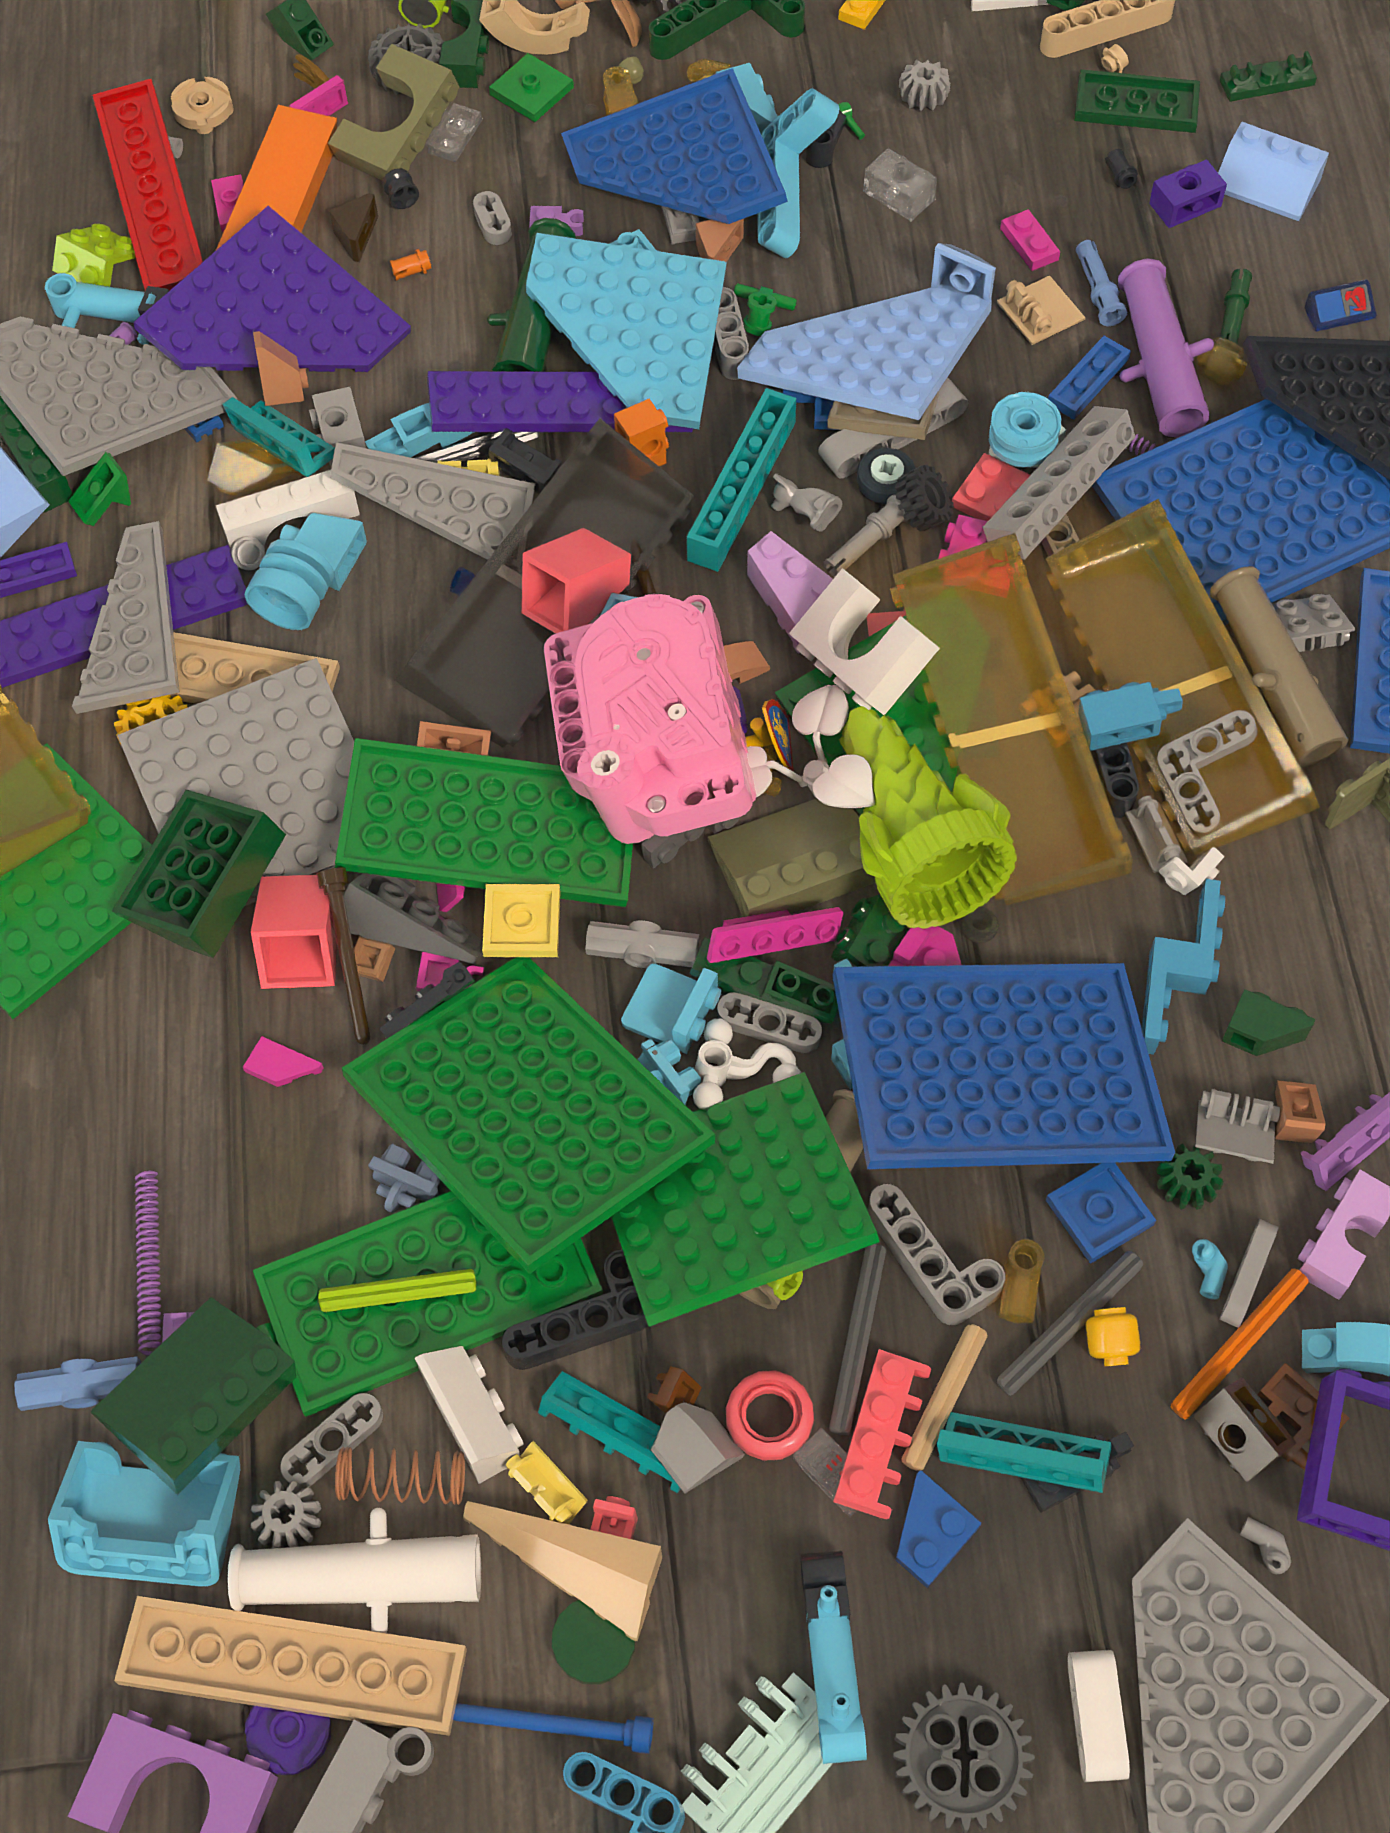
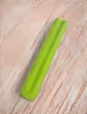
M464 1269L323 1288L319 1290L318 1294L319 1306L323 1312L471 1293L476 1291V1276L474 1270Z

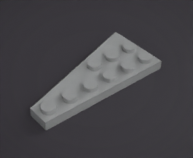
M336 442L330 474L331 479L498 566H505L521 575L535 483Z
M159 521L125 528L116 558L118 566L114 579H110L107 588L109 596L106 605H102L89 648L91 655L87 669H83L81 674V689L79 695L75 696L72 704L76 714L180 693L163 529Z

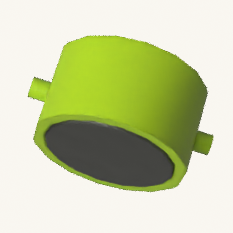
M399 0L398 6L399 12L405 20L414 26L421 23L423 28L434 27L439 23L443 12L448 13L449 7L446 6L447 0Z

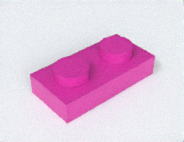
M1029 209L1001 220V231L1031 271L1059 260L1060 250Z

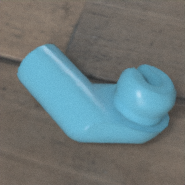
M1199 1239L1193 1244L1192 1253L1196 1263L1205 1275L1200 1294L1206 1298L1216 1300L1220 1296L1228 1264L1214 1243L1207 1239Z

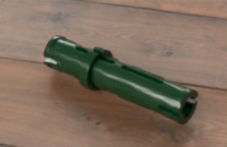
M1240 269L1232 272L1230 289L1225 294L1224 305L1226 308L1219 342L1216 347L1217 353L1222 356L1226 355L1227 346H1230L1228 357L1234 356L1237 353L1244 311L1250 302L1248 291L1252 280V273L1247 269H1243L1242 279H1239Z

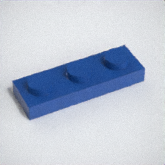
M1103 336L1049 394L1048 399L1057 406L1058 411L1074 420L1129 360L1131 351L1110 338Z

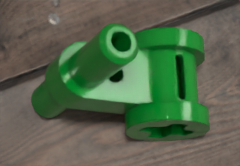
M737 283L734 288V293L737 297L748 299L747 305L750 309L748 315L743 320L744 329L748 333L761 336L765 331L771 330L772 322L770 321V315L775 311L776 307L790 311L795 310L796 298L773 293L774 289L763 286L758 289Z

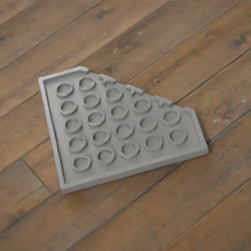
M21 316L0 323V396L63 476L97 463L105 452L110 453L113 457L225 413L223 403L232 397L237 399L212 367H196V370H182L158 348L152 345L144 344L143 348L126 345L125 339L98 334V337L94 338L79 334V329L53 324L51 328L35 325L33 319Z
M1187 1518L1132 1578L1149 1833H1275L1386 1706L1389 1699Z

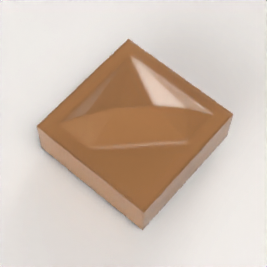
M358 936L354 953L359 976L383 982L395 947L388 943Z

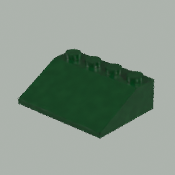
M185 790L112 912L183 948L214 958L286 834L264 812Z
M210 1297L91 1410V1414L178 1495L296 1378L295 1361L267 1335Z

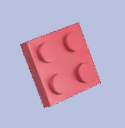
M984 453L952 498L953 508L976 519L989 521L1028 479L1030 474Z

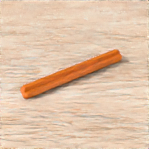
M1296 1268L1291 1269L1173 1400L1170 1407L1174 1413L1184 1420L1193 1414L1309 1283L1306 1275Z

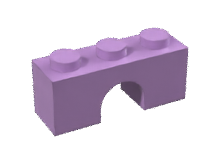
M1362 1170L1358 1171L1352 1181L1346 1177L1344 1178L1334 1195V1198L1340 1201L1334 1211L1327 1208L1315 1227L1322 1231L1316 1242L1309 1239L1297 1258L1303 1262L1300 1271L1307 1276L1309 1282L1338 1300L1346 1292L1366 1258L1364 1254L1350 1246L1345 1237V1230L1360 1229L1375 1238L1390 1216V1186Z

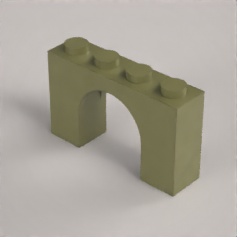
M394 44L390 45L377 65L376 70L386 87L414 99L413 108L408 118L398 127L385 132L371 131L343 119L328 142L337 160L380 180H383L384 176L394 169L403 168L409 172L411 163L416 155L423 150L427 138L434 127H437L440 123L444 111L449 103L456 98L460 88L450 69Z

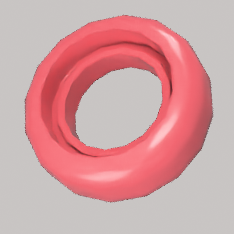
M776 1370L758 1371L743 1378L731 1391L726 1405V1425L733 1442L747 1455L763 1461L781 1460L796 1453L808 1440L814 1424L813 1403L805 1387L792 1376ZM775 1394L783 1397L790 1404L793 1410V1421L785 1433L777 1437H764L758 1435L750 1428L746 1420V1411L749 1404L760 1395Z

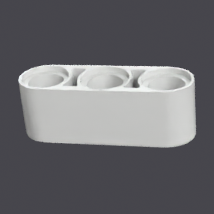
M1112 1650L1069 1652L1068 1674L1082 1778L1084 1782L1129 1779V1756L1114 1653Z

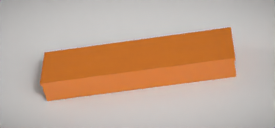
M282 105L277 106L217 249L267 206H270L300 233L302 232L334 154L328 142L337 129V118Z

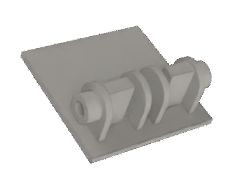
M1315 594L1310 598L1297 600L1283 599L1277 603H1272L1299 652L1305 651V647L1308 651L1313 650L1314 644L1317 649L1342 646L1345 641H1349V632L1355 631V627L1330 594Z
M1211 1089L1210 1092L1203 1091L1201 1100L1198 1102L1195 1147L1206 1149L1209 1152L1213 1151V1153H1225L1244 1157L1250 1161H1263L1273 1164L1275 1122L1278 1121L1280 1107L1273 1106L1272 1101L1254 1098L1251 1110H1249L1250 1097L1246 1096L1241 1109L1237 1108L1239 1094H1234L1231 1106H1229L1231 1093Z

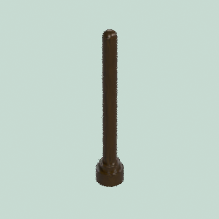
M332 868L316 874L319 888L323 889L324 895L329 897L355 1039L359 1044L364 1045L370 1041V1032L343 892L346 891L345 885L349 882L346 868Z

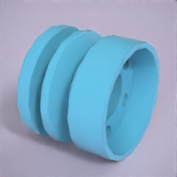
M278 539L271 542L259 565L260 569L255 572L244 595L250 607L265 620L286 629L303 630L308 628L320 606V600L324 598L335 576L329 562L316 550L296 541Z

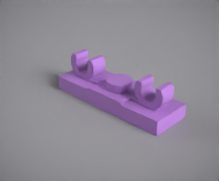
M1390 1092L1383 1098L1374 1094L1370 1095L1371 1108L1365 1110L1357 1106L1355 1108L1357 1117L1349 1124H1346L1330 1142L1322 1139L1315 1141L1317 1152L1314 1155L1306 1151L1301 1152L1303 1164L1307 1169L1312 1170L1315 1184L1325 1191L1328 1190L1390 1138Z

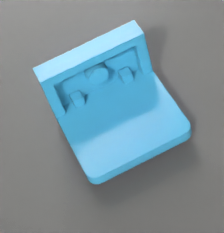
M649 965L621 1018L622 1026L659 1043L672 1039L679 1048V1051L687 1054L693 1041H698L703 1033L706 1024L704 1019L709 1009L713 1010L720 998L721 989L718 988V973L703 968L696 981L660 965Z

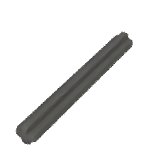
M873 1244L865 1247L829 1425L830 1432L838 1435L847 1436L851 1432L886 1255V1248L882 1245Z
M1127 1251L998 1377L996 1383L1000 1389L1009 1396L1016 1393L1086 1324L1090 1317L1095 1315L1094 1310L1101 1309L1141 1270L1143 1261L1134 1252Z

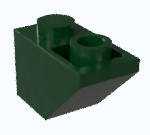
M284 0L266 13L281 39L310 61L334 45L306 0Z
M1244 989L1222 1042L1252 1055L1259 1056L1305 1041L1316 1019L1307 1016L1299 1008L1286 1007L1272 1001L1270 997L1263 993L1250 992Z

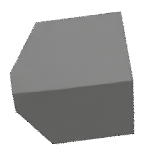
M685 1402L676 1405L665 1414L657 1438L651 1448V1451L684 1493L736 1463L745 1455L733 1442L731 1436L712 1412Z

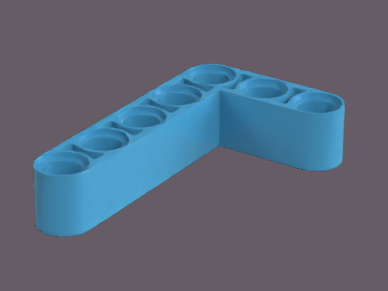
M575 1753L565 1763L563 1776L567 1786L579 1796L633 1822L629 1833H680L685 1820L684 1808L681 1802L669 1791L591 1753ZM584 1764H593L596 1770L593 1782L588 1786H578L576 1783L578 1769ZM622 1783H632L635 1790L632 1801L624 1806L616 1805L614 1801L616 1788ZM664 1801L671 1802L674 1807V1815L671 1821L665 1825L655 1824L652 1814L656 1805Z

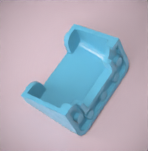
M78 1441L48 1517L55 1558L58 1565L64 1570L78 1575L191 1586H211L219 1580L225 1557L240 1475L239 1456L220 1453L177 1495L151 1469L122 1466L118 1452L111 1445L105 1442Z

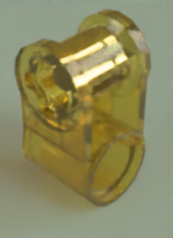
M622 67L607 69L603 74L605 87L603 101L606 116L638 104L629 72Z

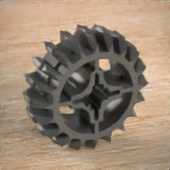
M409 22L404 27L397 24L393 30L386 28L385 34L379 33L377 34V39L371 41V47L368 50L370 73L376 80L377 85L383 86L386 92L393 89L384 85L376 70L377 65L391 44L439 64L442 44L445 41L441 38L440 33H434L432 27L424 29L421 23L416 27L412 26ZM393 90L396 95L400 94V92Z

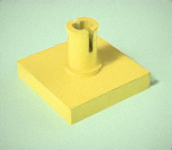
M486 884L483 956L558 957L560 884Z

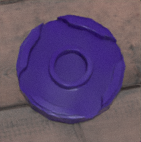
M253 1705L245 1723L246 1742L251 1756L269 1762L268 1771L277 1775H296L311 1768L324 1755L331 1738V1719L325 1716Z

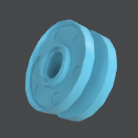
M1018 392L1003 398L997 403L991 416L989 444L993 453L1003 462L1017 467H1032L1041 464L1058 446L1061 415L1057 406L1048 398L1031 392Z

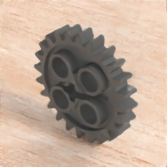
M964 1683L959 1684L956 1695L951 1694L947 1685H942L941 1699L939 1700L930 1691L926 1692L925 1701L927 1707L924 1708L922 1705L914 1702L911 1709L917 1717L916 1720L905 1716L901 1720V1724L909 1733H897L894 1739L899 1744L905 1746V1750L893 1753L894 1760L905 1762V1767L896 1771L895 1777L901 1779L908 1778L910 1782L902 1791L903 1796L916 1793L919 1798L915 1802L913 1809L917 1811L927 1805L930 1808L928 1814V1822L930 1823L938 1814L943 1815L945 1830H949L954 1819L960 1821L963 1833H967L970 1822L974 1819L981 1831L987 1828L986 1816L988 1815L997 1824L1001 1823L1003 1816L1000 1807L1002 1806L1007 1811L1013 1813L1017 1806L1011 1795L1024 1798L1028 1793L1019 1784V1780L1030 1781L1033 1778V1774L1030 1771L1022 1768L1023 1764L1030 1763L1035 1759V1755L1022 1752V1747L1030 1743L1032 1738L1026 1735L1018 1736L1017 1730L1025 1721L1023 1719L1010 1721L1008 1716L1012 1711V1704L1006 1705L1001 1710L996 1707L998 1693L995 1692L988 1701L982 1699L983 1691L980 1685L977 1686L972 1696L967 1695ZM960 1717L966 1719V1754L974 1756V1759L966 1767L968 1797L966 1798L960 1794L961 1761L953 1759L952 1756L958 1752L961 1745L958 1719ZM936 1723L948 1726L952 1731V1742L947 1745H940L934 1742L930 1736V1727ZM978 1724H986L991 1727L995 1733V1743L989 1746L979 1744L974 1738L973 1728ZM937 1768L948 1770L953 1776V1788L947 1791L938 1790L932 1784L931 1772ZM980 1769L990 1770L997 1780L996 1789L991 1792L979 1789L974 1779L976 1771Z

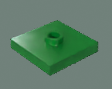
M527 53L489 86V93L500 102L536 122L574 88V83L570 77Z

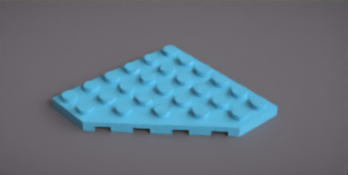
M537 233L526 282V293L533 301L539 303L545 310V316L560 333L563 332L572 342L574 350L586 364H591L599 374V379L614 396L617 395L626 405V408L650 398L656 409H661L664 412L668 425L699 429L727 262Z

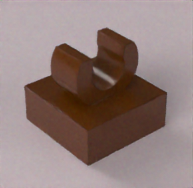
M670 1366L667 1374L660 1373L656 1377L662 1384L658 1394L649 1393L647 1398L667 1413L683 1402L694 1406L702 1387L683 1369Z

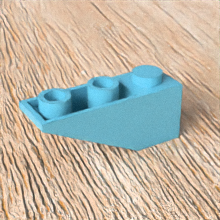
M750 63L732 67L758 129L762 133L778 117L775 112L773 99L770 94L766 95L760 74H755Z

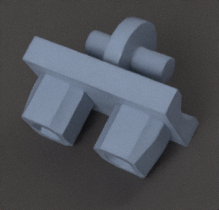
M394 1144L388 1147L381 1159L373 1156L368 1165L370 1169L374 1170L373 1179L381 1182L376 1194L386 1198L384 1207L385 1210L391 1213H395L400 1205L407 1208L414 1206L416 1198L425 1202L438 1197L437 1186L440 1181L437 1175L423 1161H421L415 1174L405 1170L411 1158L410 1154L405 1149Z

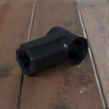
M840 108L839 114L831 127L807 147L806 161L810 166L825 168L833 162L834 149L846 123V115L840 111Z

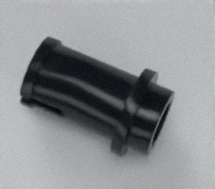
M1122 149L1110 151L1107 154L1108 157L1105 158V162L1114 174V183L1123 189L1132 187L1137 181V169L1129 164Z

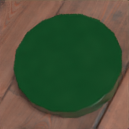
M580 1600L572 1602L559 1614L552 1630V1649L558 1665L568 1677L582 1684L601 1685L611 1681L610 1679L617 1677L629 1666L635 1652L634 1640L628 1638L624 1631L607 1619L603 1620L592 1608Z

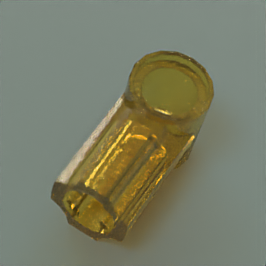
M1022 1239L1015 1242L1005 1259V1282L1002 1289L999 1317L1006 1321L1019 1324L1033 1323L1040 1271L1044 1262V1252L1035 1241ZM1018 1254L1029 1256L1034 1263V1267L1030 1269L1021 1268L1017 1265L1015 1256Z

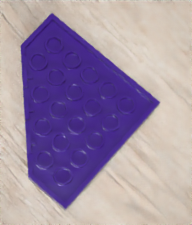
M270 206L263 209L134 321V329L182 370H196V367H216V370L243 371V367L259 368L253 332L260 331L296 355L299 368H309V371L335 372V368L354 369L355 372H368L411 331V325Z

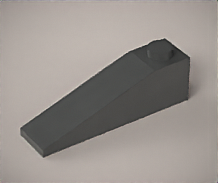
M362 873L349 883L344 894V901L351 934L473 964L483 955V941L459 921L445 919L438 912L440 906L432 899L424 902L415 895L414 890L416 886L407 879Z

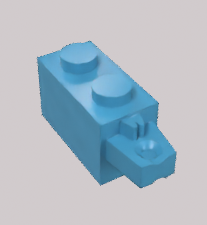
M1131 682L1123 685L1120 689L1107 692L1096 690L1088 693L1085 697L1080 698L1078 715L1089 751L1159 735L1161 722L1166 719V714L1180 711L1183 700L1179 688L1159 691L1158 688H1152L1150 682L1142 684Z

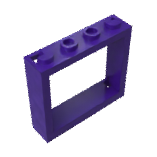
M1338 1369L1321 1379L1297 1521L1390 1551V1521L1327 1501L1344 1397H1352L1390 1410V1382L1379 1381L1375 1383L1363 1379L1362 1375L1354 1370Z

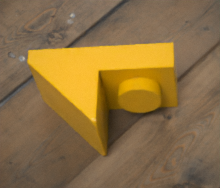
M846 0L839 9L838 20L865 30L885 0Z

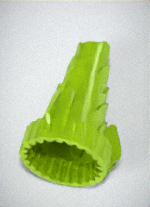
M864 706L851 710L849 720L842 729L843 737L838 740L847 755L861 756L870 765L873 773V792L875 798V805L864 807L863 814L859 817L861 859L866 873L876 877L877 889L892 916L901 925H907L909 928L919 927L923 929L931 926H941L974 912L1001 890V887L1007 883L1010 874L1015 869L1014 863L1017 861V855L1012 845L1014 840L1006 829L1011 816L1007 807L987 790L971 780L965 773L956 777L954 789L951 792L940 773L930 769L916 744L914 743L910 747L894 719L885 715L880 718L875 710H868Z

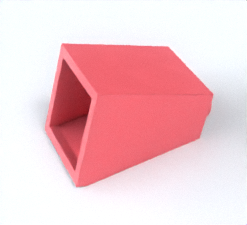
M585 528L524 552L521 613L554 633L588 625L604 609L611 593L620 594L629 585L631 553Z
M317 875L261 877L251 927L261 989L335 986L337 939L329 897L324 895L323 889L319 888Z

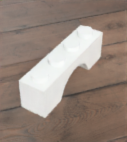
M331 470L216 505L229 547L232 549L235 541L245 536L254 537L265 545L268 535L277 526L294 518L308 517L312 513L346 519L358 516L360 514L355 492L331 479Z

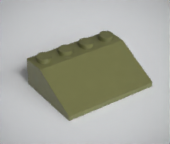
M817 798L708 837L711 849L743 917L788 910L792 914L875 883L876 877L867 874L863 868L860 850V823L857 813L853 808L825 805Z

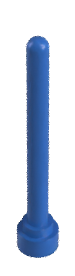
M456 1703L453 1717L454 1721L624 1741V1746L632 1747V1752L647 1754L650 1753L654 1725L652 1717L636 1716L635 1720L627 1719L626 1723H617Z

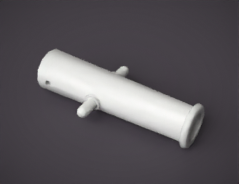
M375 1508L370 1513V1539H366V1542L245 1550L242 1545L236 1544L230 1553L228 1564V1596L230 1606L235 1611H241L244 1605L366 1603L367 1607H371V1631L387 1633L388 1606L392 1605V1603L479 1602L481 1592V1552L478 1534L460 1537L445 1536L391 1540V1538H387V1516L382 1508Z

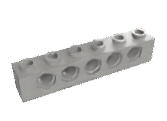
M1094 406L983 526L992 554L1024 560L1135 438L1127 409Z

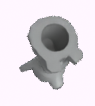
M776 473L773 476L778 482L773 491L774 501L771 505L775 511H781L791 506L796 513L808 516L811 521V528L820 532L826 529L827 525L841 510L842 500L838 496L820 488L798 489L792 481Z

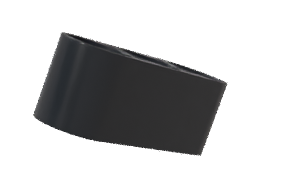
M1085 739L1086 751L1104 811L1115 818L1125 817V812L1133 809L1139 791V783L1127 742L1089 751ZM1106 763L1115 764L1117 767L1109 766ZM1114 793H1120L1125 795L1126 797H1119Z

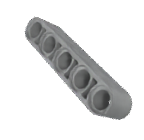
M948 377L939 389V397L927 434L958 418L964 413L969 404L967 398ZM843 429L825 439L818 449V454L838 478H845L858 471L859 463L869 452L880 448L898 450L917 439Z

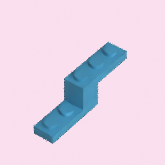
M1206 879L1199 895L1195 943L1155 937L1149 952L1142 1019V1032L1148 1054L1154 1055L1159 1042L1165 1043L1168 1020H1163L1162 1016L1163 1008H1169L1172 990L1205 995L1210 982H1217L1220 961L1214 960V950H1219L1223 929L1217 927V917L1223 916L1225 907V896L1219 895L1221 881Z

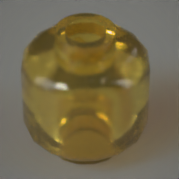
M1223 337L1214 338L1212 350L1200 354L1196 358L1195 363L1199 365L1200 375L1220 385L1229 384L1233 378L1239 380L1247 366V361L1243 360V347Z

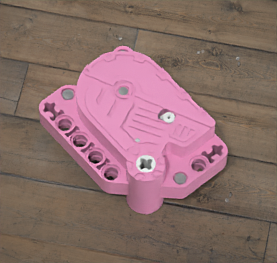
M645 595L644 597L634 598L625 602L622 601L614 605L592 624L559 632L547 639L544 644V654L561 769L572 789L593 801L607 829L615 839L625 844L639 843L651 838L654 834L669 836L738 818L750 810L752 802L756 799V791L752 771L747 759L748 749L740 722L741 712L727 668L719 622L708 598L702 595H693L681 601L670 597V595Z

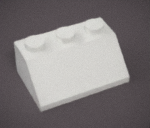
M463 1346L424 1353L415 1357L424 1382L460 1450L464 1453V1457L478 1484L507 1469L506 1463L514 1455L518 1454L520 1456L518 1447L524 1445L513 1423L507 1426L504 1424L499 1413L505 1410L495 1389L487 1391L481 1378L486 1376V1373L476 1354L468 1357Z

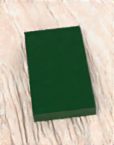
M1080 69L1074 121L1196 133L1200 81Z

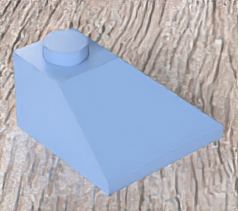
M938 243L935 247L931 288H944L951 292L976 295L989 301L992 296L996 268L969 251L962 250L951 244Z

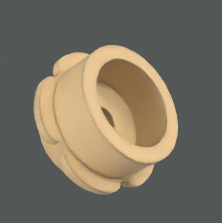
M1114 44L1109 49L1107 47L1104 48V57L1101 59L1104 68L1108 72L1116 71L1117 73H1122L1124 67L1129 64L1124 50L1117 44Z

